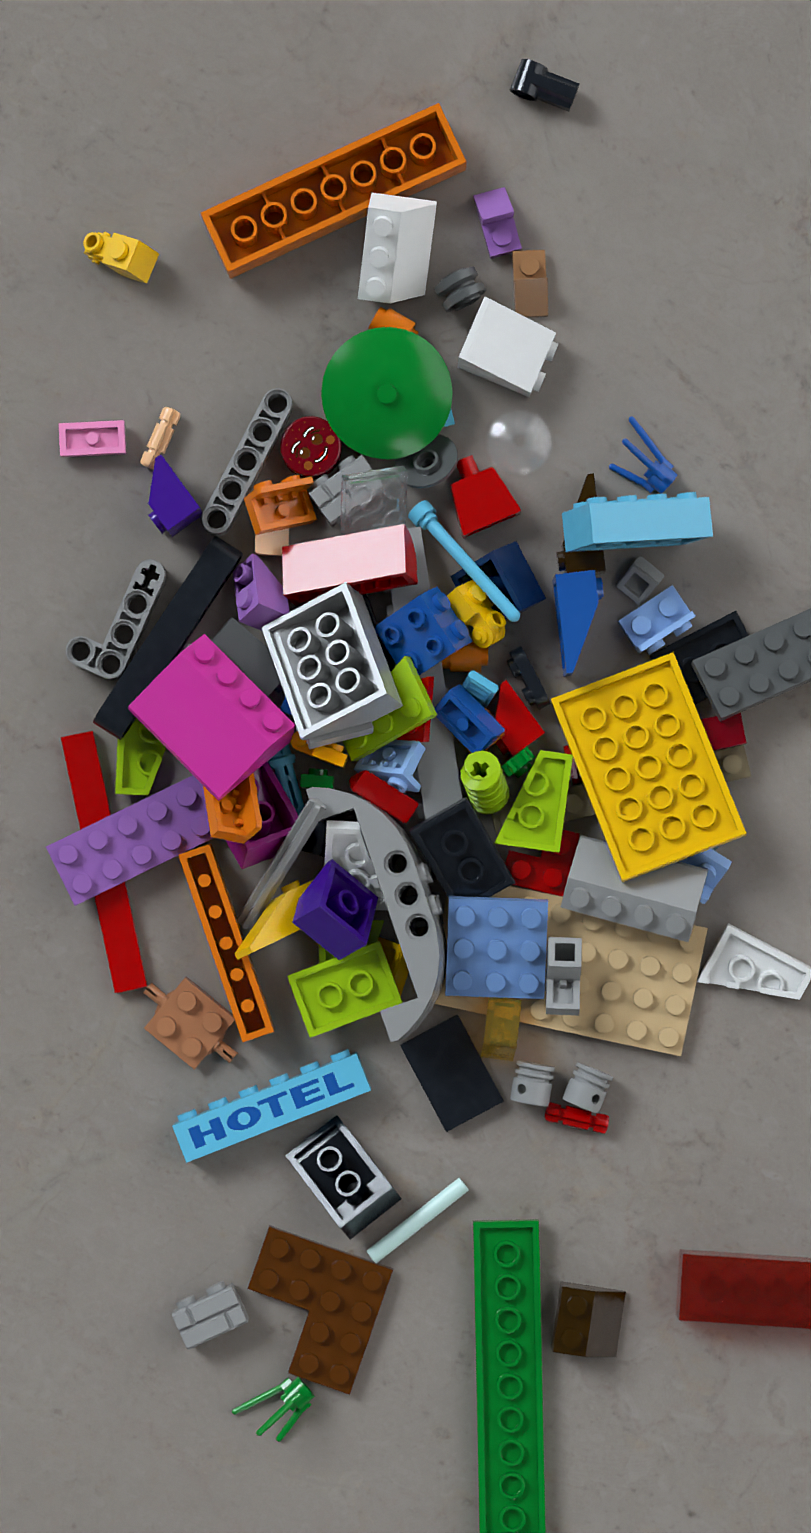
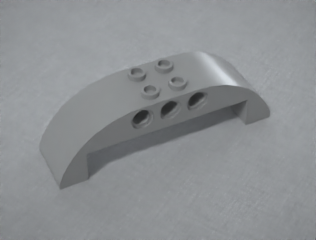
M321 787L306 789L309 799L318 798L326 805V810L318 822L327 823V820H337L356 813L418 997L380 1011L390 1042L405 1039L420 1026L431 1012L445 978L447 949L445 933L440 914L444 913V909L438 894L434 895L431 892L429 883L434 882L431 870L427 863L421 862L415 845L404 828L387 812L368 800L347 792ZM403 855L407 860V867L403 872L399 873L395 863L398 857ZM413 886L417 890L418 897L415 903L409 904L406 900V892ZM421 918H424L429 926L427 933L423 936L416 929L417 922Z

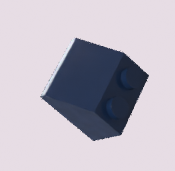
M517 541L495 549L475 561L479 568L520 613L546 599ZM464 569L450 576L455 587L473 580ZM495 604L491 607L494 611L500 612L506 621L509 620Z

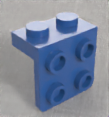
M438 586L419 595L375 627L376 634L395 663L398 664L404 656L411 657L419 676L451 654L473 642L469 636L467 626L458 619L451 608L448 597L439 590Z

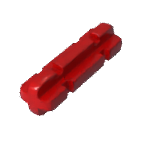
M552 1102L546 1106L544 1117L548 1122L558 1123V1121H562V1125L583 1130L593 1128L592 1132L601 1134L606 1133L609 1125V1116L606 1114L596 1113L595 1116L591 1115L592 1112L570 1106H566L564 1109L561 1108V1104Z

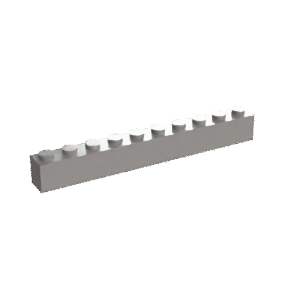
M421 527L407 528L412 537L416 553L418 584L384 590V593H391L392 605L386 606L388 617L419 595L430 590ZM441 662L419 676L420 679L434 676L432 699L434 707L446 694ZM436 716L431 719L429 742H420L426 749L413 773V777L421 785L422 799L416 800L418 802V819L425 818V820L462 799L453 735Z

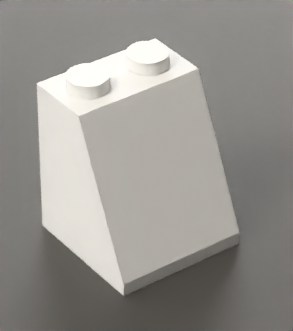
M484 297L459 355L458 368L530 397L532 390L539 392L546 373L541 372L545 360L551 362L559 344L553 342L556 332Z

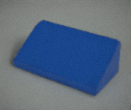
M457 685L450 689L434 707L437 713L436 717L471 753L485 751L505 731L462 685Z

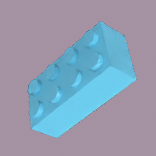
M696 492L677 494V497L667 498V494L648 495L647 499L638 500L637 495L621 496L613 501H607V497H594L587 499V502L574 503L572 510L562 513L566 552L678 546L713 537L709 497L697 498Z

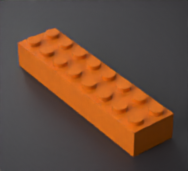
M437 103L201 212V216L229 278L232 279L366 217L371 193L409 197L465 171L467 162L440 104Z

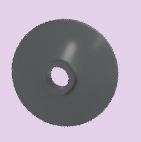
M438 434L432 442L420 451L395 459V472L399 480L409 487H432L443 482L452 474L458 462V451L451 439Z

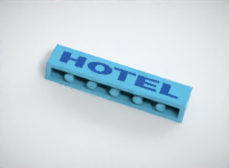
M349 1049L340 1051L330 1056L332 1062L322 1066L319 1065L318 1061L300 1067L301 1074L289 1078L288 1074L284 1073L270 1079L271 1086L258 1090L257 1085L239 1091L240 1098L230 1102L227 1101L226 1097L208 1103L209 1110L197 1114L196 1109H192L178 1115L179 1122L174 1123L172 1127L186 1163L371 1091V1086L358 1053L350 1054Z

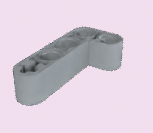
M152 559L144 560L136 568L103 645L82 636L74 637L68 642L65 651L71 663L108 680L120 679L133 659L166 584V570L158 561ZM155 567V572L159 575V579H152L150 581L148 589L154 592L152 596H149L143 590L136 588L138 584L143 588L145 587L147 578L143 574L145 570L151 571ZM135 597H143L147 602L146 609L140 614H134L130 610V602ZM125 626L131 627L134 634L133 639L127 644L119 643L116 637L118 630ZM81 643L88 644L90 647L88 658L83 661L76 660L73 653L74 648ZM111 656L118 657L120 660V668L114 674L106 673L103 668L104 661Z

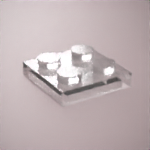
M404 466L341 475V535L405 524L406 526L408 471Z

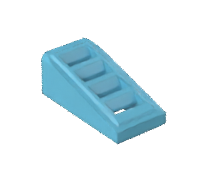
M474 670L469 672L462 684L484 708H487L499 689L498 685Z

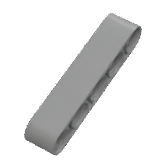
M275 388L268 391L255 412L203 511L202 524L209 534L217 537L224 536L234 525L245 504L244 498L250 494L292 414V399L285 390ZM277 397L283 398L287 402L285 410L280 413L272 412L269 409L270 401ZM260 426H266L272 431L271 437L265 442L257 441L254 438V432ZM245 455H252L257 460L256 466L250 471L239 468V460ZM233 483L238 484L241 487L240 496L235 500L225 498L223 493L225 487ZM216 512L223 513L226 516L225 525L219 529L211 528L208 523L209 517Z

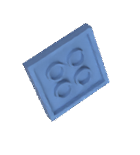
M449 896L445 996L544 999L548 899Z

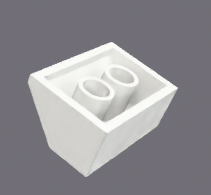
M371 193L358 299L394 303L425 295L437 201Z

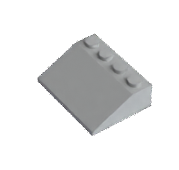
M345 582L261 627L296 728L302 740L375 721L403 706L363 596Z

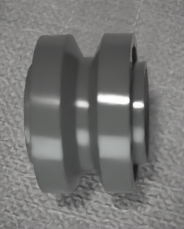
M475 267L459 269L444 277L434 287L437 296L446 297L442 304L446 312L461 310L479 300L481 295L486 292L482 282L475 283L474 281L478 276Z

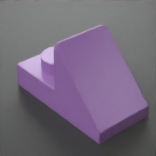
M505 187L473 195L490 259L511 254L512 251H521L522 247L513 218L514 210Z

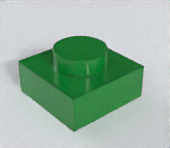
M309 768L308 774H301L300 788L321 787L334 789V776H328V770Z

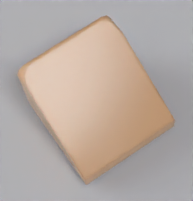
M289 528L259 535L255 534V555L282 556V547L289 545Z

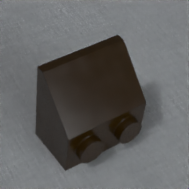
M561 1281L551 1343L552 1351L581 1357H616L626 1291Z

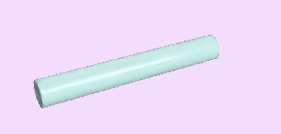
M457 1178L366 1250L367 1253L377 1264L468 1192L469 1189L460 1178Z

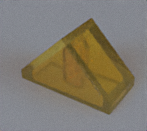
M498 997L488 998L481 1057L508 1061L514 1060L517 1048L521 1000Z

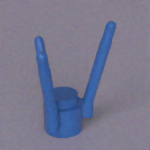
M631 416L629 417V422L657 460L653 463L625 438L622 440L623 445L648 467L647 471L643 474L647 480L615 464H610L609 469L639 484L649 493L655 489L658 493L662 494L678 475L672 470L674 466L665 459L641 425Z

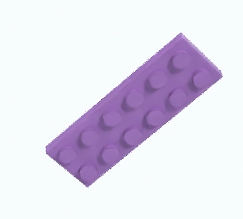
M192 775L46 846L74 906L213 839L214 837L210 835L203 785Z

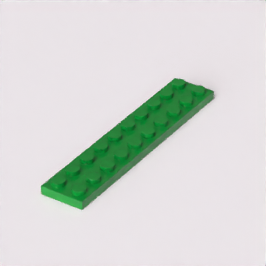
M539 1219L473 1220L479 1533H546Z

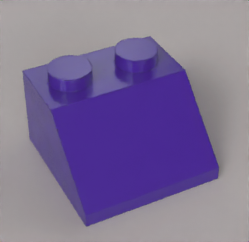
M161 454L155 458L148 502L153 512L148 514V516L162 534L168 531L173 537L200 518L203 512Z
M332 859L326 863L300 896L292 923L334 957L341 960L367 945L379 897Z

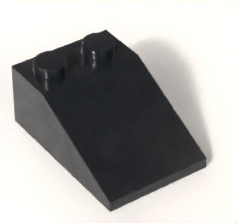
M338 1115L285 1155L350 1240L402 1199Z

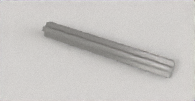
M310 798L239 914L237 920L243 928L248 929L255 925L325 812L326 805L320 799Z

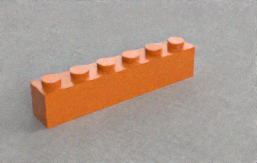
M212 844L179 854L184 874L242 1042L274 1032L276 1029L250 954L238 960L235 956V952L244 941V936Z

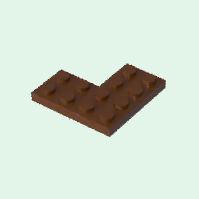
M270 1225L248 1289L309 1310L288 1373L350 1395L393 1268L379 1263L376 1264L374 1261Z

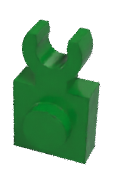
M526 747L502 765V771L507 777L515 774L519 778L531 769L532 764L529 761L535 756Z

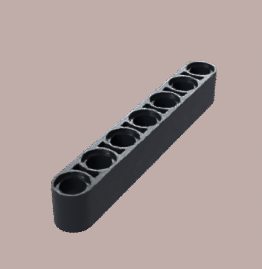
M214 536L93 720L94 724L119 740L123 739L136 720L128 706L179 655L243 556L241 551L219 537Z

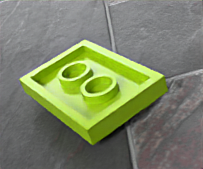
M380 941L362 947L341 960L333 958L287 976L310 1038L403 1003Z

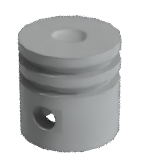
M517 1060L516 1065H519V1068H515V1073L518 1075L514 1076L510 1100L531 1105L548 1106L552 1083L549 1081L553 1080L554 1075L551 1074V1071L555 1072V1067Z
M577 1062L576 1066L578 1069L573 1071L575 1077L570 1078L562 1099L598 1114L607 1094L604 1090L605 1088L609 1089L610 1084H608V1080L612 1081L613 1076Z

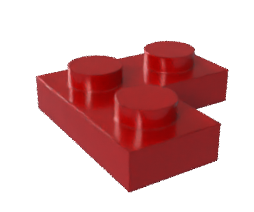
M563 830L559 853L542 850L541 856L536 857L508 850L505 864L515 879L516 883L512 885L563 897L580 833Z

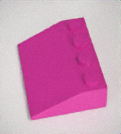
M205 634L184 649L128 706L130 712L218 801L291 742L296 726Z

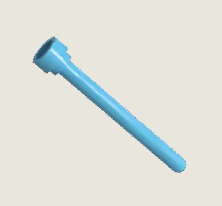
M423 500L414 506L408 514V518L412 523L423 530L428 529L511 622L518 621L520 619V612L437 521L436 509L430 502Z

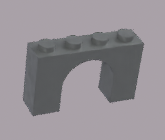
M233 617L230 618L211 641L267 697L274 690L280 693L283 688L269 648Z

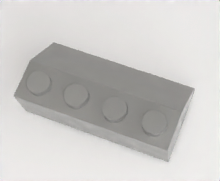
M581 835L568 875L561 908L689 942L708 869L678 861L622 882L607 843Z

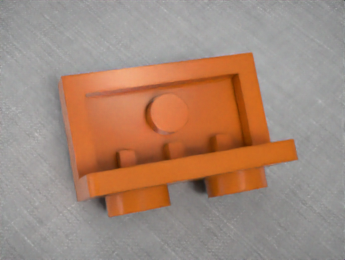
M293 475L283 479L281 483L273 484L271 480H267L254 485V490L244 498L255 534L259 535L303 526L316 521L317 518L307 491L314 484L313 478L301 479L300 475Z
M254 773L219 801L203 786L211 837L244 844L261 830L262 816L259 809Z

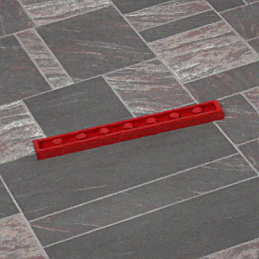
M94 731L61 737L80 830L111 815ZM125 881L94 896L115 993L148 986Z

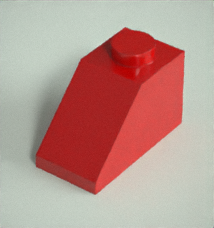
M505 680L501 683L495 720L505 729V735L495 745L503 755L509 752L513 757L545 732L508 681Z

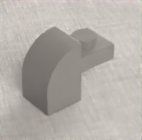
M548 937L545 987L546 1014L579 1016L582 938Z

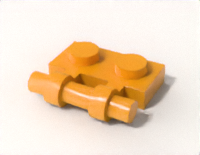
M298 731L292 735L291 745L297 751L342 769L345 768L349 757L343 753L345 749L343 746L332 743L309 749L307 741L300 738Z

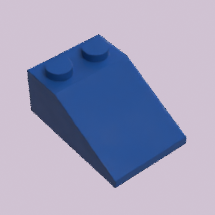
M595 570L555 574L552 580L563 677L570 676L574 672L597 609L598 600L604 597L602 578H596Z

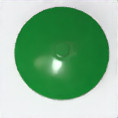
M395 327L369 329L347 340L329 361L323 376L321 390L322 405L326 419L338 438L354 451L378 459L405 457L420 451L432 442L448 419L453 395L451 377L439 352L421 336Z

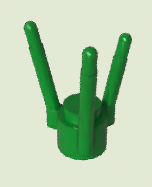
M288 1377L276 1387L234 1408L232 1413L237 1415L284 1391L285 1393L280 1397L285 1404L256 1431L257 1436H261L290 1409L294 1411L296 1409L276 1437V1441L281 1442L302 1413L312 1405L310 1401L315 1395L299 1377L293 1381Z

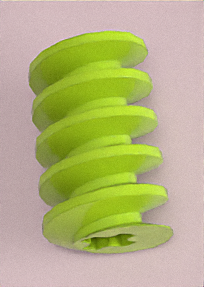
M475 751L469 754L461 769V780L470 803L478 813L494 814L500 811L509 799V787L497 757L490 752Z

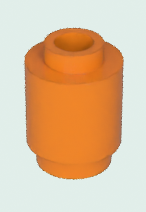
M383 307L378 309L368 328L395 327L411 331L417 335L419 334V331L415 330L416 322L391 308L386 310Z
M473 641L442 660V669H450V672H470L473 670L481 672L482 666H488V647L481 648Z

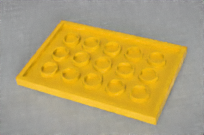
M674 652L551 698L552 706L622 882L746 836L745 828Z

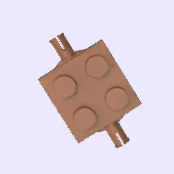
M185 977L178 987L167 995L153 983L143 992V994H146L158 1004L155 1015L144 1029L194 1070L207 1055L214 1051L228 1063L237 1055L238 1052L223 1041L227 1029L235 1021L233 1014L188 977Z

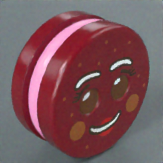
M315 416L302 417L292 422L283 433L281 439L283 460L291 472L295 475H300L302 478L312 477L313 479H318L325 474L328 475L337 466L341 457V440L325 419Z

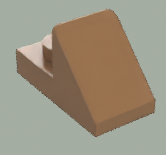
M545 250L512 251L515 312L526 318L548 317V278L546 277Z

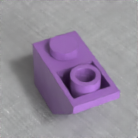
M252 553L233 571L239 622L262 631L261 627L289 613L288 599L283 595V586L258 555Z

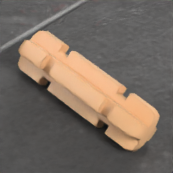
M170 407L162 409L159 416L161 422L160 424L156 423L147 444L149 450L148 452L144 451L140 460L143 466L154 470L155 458L161 453L165 454L175 431L172 427L173 425L177 426L181 417L177 410Z

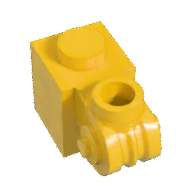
M91 232L85 236L83 241L84 254L93 263L99 265L101 262L124 277L146 284L159 256L158 252L140 240L118 233H113L111 238V234L107 232Z
M473 580L456 587L447 595L451 608L458 619L467 627L472 626L474 628L472 640L477 646L487 648L504 638V626L506 625L504 616L491 608L494 604Z

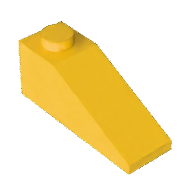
M296 880L281 887L283 894L270 901L235 952L237 960L301 930L292 921L298 900L312 881L301 885L299 880Z

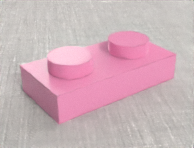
M125 421L59 423L60 456L82 457L126 454Z

